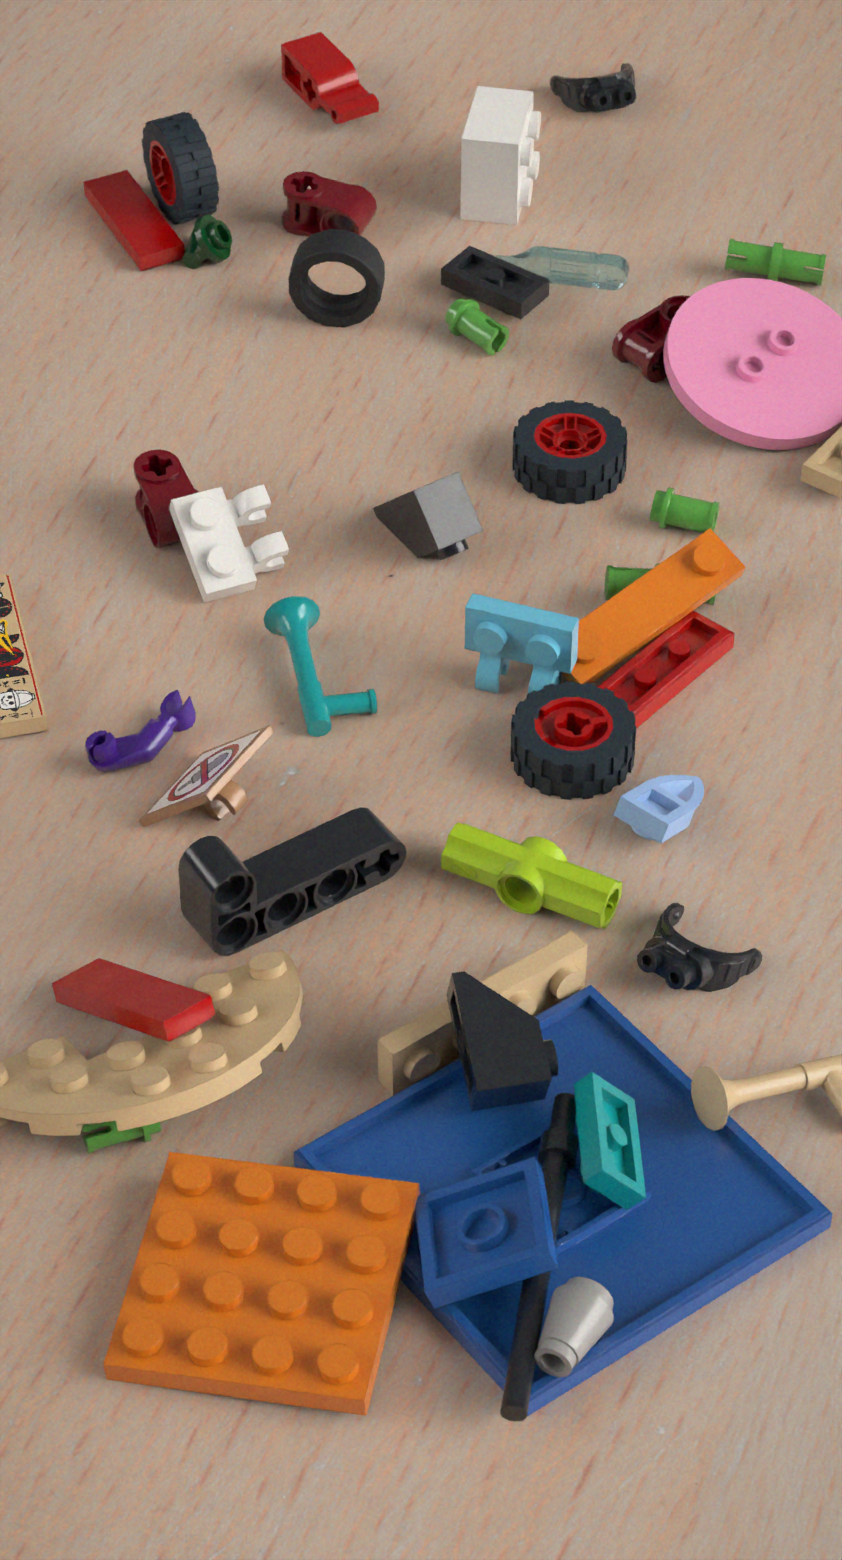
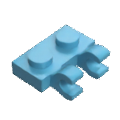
M472 593L465 606V649L480 652L475 676V688L497 694L499 691L500 674L507 675L509 659L533 665L528 694L534 690L539 691L543 689L545 685L552 683L554 685L561 684L562 672L571 674L577 661L579 618Z

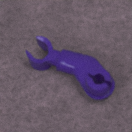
M178 690L169 693L161 703V714L156 719L151 718L136 734L115 738L110 732L107 733L105 730L94 732L85 742L89 762L96 770L101 772H110L151 762L172 738L173 732L187 730L195 723L196 712L191 697L189 696L182 705V699Z

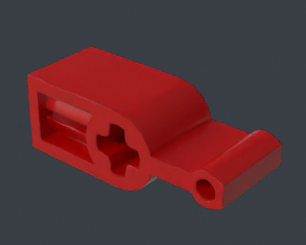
M322 32L281 44L282 80L311 109L318 110L324 108L330 114L335 124H341L379 112V101L375 94H370L359 83L357 71L352 62Z

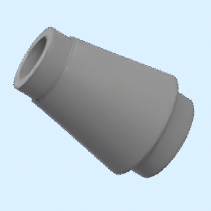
M573 1277L566 1284L554 1290L538 1343V1349L534 1355L537 1365L544 1372L555 1377L568 1376L612 1325L614 1320L612 1312L614 1301L604 1286L589 1278Z

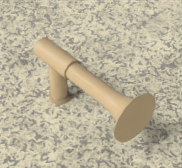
M842 1054L795 1064L794 1067L733 1080L721 1078L709 1066L698 1067L693 1074L691 1082V1096L694 1109L706 1128L716 1131L722 1129L727 1123L729 1111L740 1104L791 1091H805L822 1087L842 1117Z

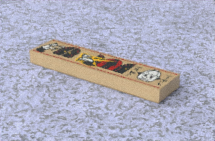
M11 573L0 575V738L48 731L47 716Z

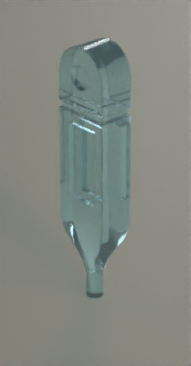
M544 246L532 247L513 256L496 255L500 259L549 279L550 283L593 288L594 286L596 289H621L627 282L630 270L626 259L618 255L600 253L599 255L596 252Z

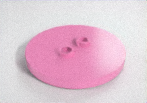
M739 278L717 282L697 291L678 309L665 339L663 351L665 372L669 384L681 404L691 415L710 430L746 446L768 450H791L820 443L831 437L842 426V318L827 304L799 288L782 282L759 278Z

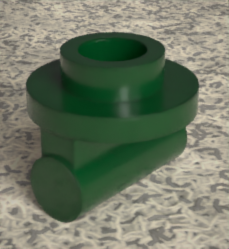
M204 215L198 218L182 258L183 264L190 269H196L207 258L217 263L226 260L230 256L232 236L226 224L211 215Z

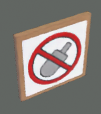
M268 725L202 752L139 820L141 825L146 827L203 804L209 814L218 821L228 811L235 815L248 801V797L243 789L231 779L274 733L273 729Z

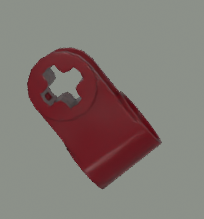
M306 171L289 174L283 181L282 190L287 197V209L282 215V225L287 232L294 235L309 237L314 233L335 229L348 230L361 236L377 210L376 200L366 188L359 185L339 182Z
M679 295L670 297L636 320L627 322L615 336L612 345L613 356L622 363L631 362L640 368L642 375L650 382L657 383L667 377L663 356L665 339L676 312L690 296Z
M160 449L146 451L140 454L133 464L134 475L140 486V490L137 491L135 496V506L146 526L154 547L160 548L181 542L169 510L171 500L199 492L194 489L179 458L175 454Z

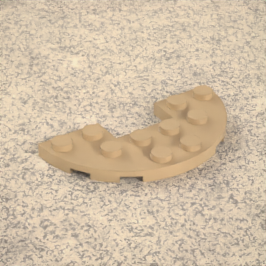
M284 950L258 954L248 964L225 973H212L199 978L194 985L188 988L211 995L215 1015L170 1042L149 1035L136 1041L117 1043L111 1046L106 1053L87 1060L65 1036L57 1039L37 1041L30 1045L27 1051L1 1060L0 1127L9 1120L28 1123L31 1134L79 1136L84 1124L116 1120L118 1131H123L181 1116L229 1095L262 1073L260 1062L272 1051L285 1052L295 1039L301 1027L300 1009L301 1006L305 1005L297 967L290 956Z

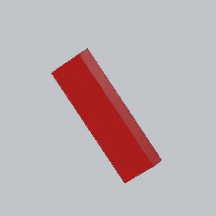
M128 170L83 182L85 197L140 271L182 260L185 252L184 243Z
M692 611L665 630L597 687L613 691L616 697L619 699L623 698L628 703L629 711L634 713L637 729L734 647L735 633Z
M101 958L95 959L52 983L57 1003L167 1042L176 1039L215 1015L211 995Z

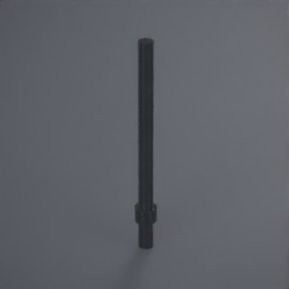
M560 1093L555 1096L550 1126L541 1136L538 1152V1161L543 1166L542 1171L545 1180L554 1245H556L567 1173L576 1164L579 1139L574 1134L576 1125L575 1095L570 1093ZM551 1271L524 1279L522 1282L500 1409L501 1416L509 1421L519 1422L527 1417L536 1365L534 1355L540 1340Z

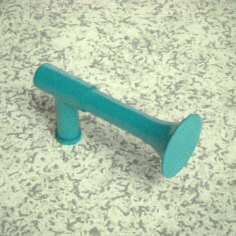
M292 596L273 603L266 610L263 619L265 627L271 633L284 636L287 641L308 734L320 737L329 733L332 728L330 716L368 712L376 714L377 699L374 689H368L365 692L324 696L321 682L317 677L308 639V630L318 622L320 616L319 606L309 598Z

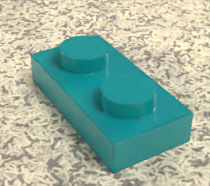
M591 1072L573 1084L576 1105L575 1122L579 1135L580 1171L583 1183L587 1184L595 1193L606 1196L628 1210L646 1198L635 1099Z

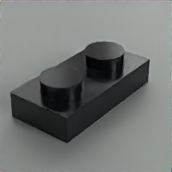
M470 245L441 268V285L519 319L525 317L549 296V279Z

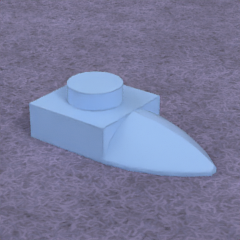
M666 775L649 779L620 796L613 816L629 824L631 829L640 837L663 843L689 827L694 811L701 804L704 796L702 780L697 776Z

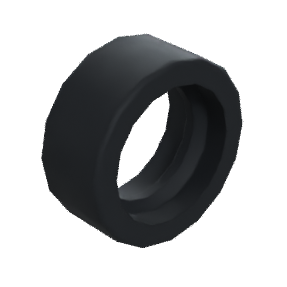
M335 229L314 233L300 243L293 257L288 277L289 295L296 308L312 321L331 327L355 325L372 315L381 300L385 281V263L378 249L363 236L348 230ZM323 262H340L353 267L360 273L366 285L359 292L349 295L332 294L320 289L313 283L308 275V271L312 266Z

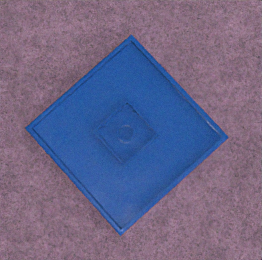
M592 985L585 987L534 1016L539 1020L543 1040L552 1039L558 1059V1076L552 1077L545 1099L471 1111L459 1058L294 1151V1166L296 1168L419 1183L421 1195L532 1157L536 1158L542 1170L543 1166L538 1161V1152L541 1136L550 1126L554 1098L560 1093L574 1095L573 1084L591 1072L635 1099L646 1198L626 1210L606 1196L592 1191L587 1184L583 1183L580 1171V1145L578 1146L576 1164L567 1173L555 1245L558 1269L551 1270L541 1334L554 1290L566 1284L573 1277L592 1279L609 1291L614 1301L612 1309L613 1323L568 1376H552L544 1372L536 1363L527 1417L831 1228L832 1212L733 1118L728 1115L727 1123L720 1130L713 1131L706 1128L694 1109L691 1096L692 1080ZM575 1125L574 1134L579 1139L577 1125ZM415 1220L401 1281L504 1391L523 1280L434 1309L424 1291L417 1222Z

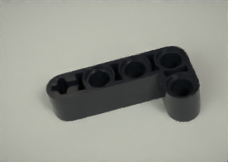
M363 807L346 812L243 862L219 837L206 836L192 843L184 851L179 861L181 911L184 918L215 953L220 956L233 955L388 880L403 865L407 851L405 845L370 809Z

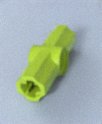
M457 822L448 834L445 848L441 854V869L494 888L499 899L508 908L522 914H534L541 907L597 928L606 929L615 916L618 902L622 896L621 881L567 862L565 854L555 843L538 836L528 837L519 844L471 825Z

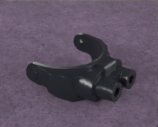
M629 63L621 64V71L608 75L586 78H567L556 75L550 79L552 92L561 98L566 107L577 112H603L624 108L631 105L636 99L634 70Z
M672 903L663 911L653 938L647 941L644 949L637 955V963L640 969L646 973L654 972L664 978L670 988L675 990L681 988L685 990L700 989L708 992L729 988L740 977L749 975L756 970L762 961V954L756 948L739 953H726L705 948L687 940L673 928L684 913V906L680 903Z

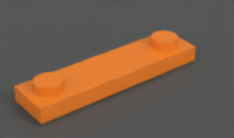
M709 528L580 619L577 661L571 674L562 672V675L568 682L574 681L577 684L593 683L741 577L746 568L745 565L716 533Z

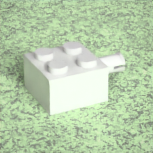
M477 86L461 138L460 219L517 225L522 206H530L533 180H537L540 163V152L533 151L534 140H538L541 126V111H533V91Z

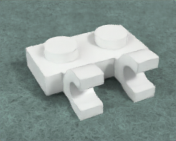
M264 484L246 489L231 500L226 499L222 487L171 500L169 510L204 603L253 590L257 582L255 573L284 568L285 563L282 556L288 554L289 548L282 531L264 536L256 540L251 546L244 547L237 528L242 525H253L266 521L267 516L264 509L270 508L271 501Z

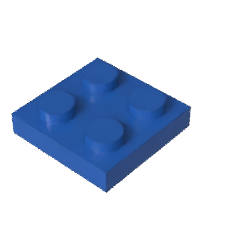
M535 1157L418 1195L415 1213L424 1291L434 1309L558 1269L544 1174Z

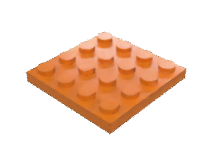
M169 1152L103 1363L106 1379L367 1416L416 1220L415 1205L417 1197L420 1195L419 1183Z

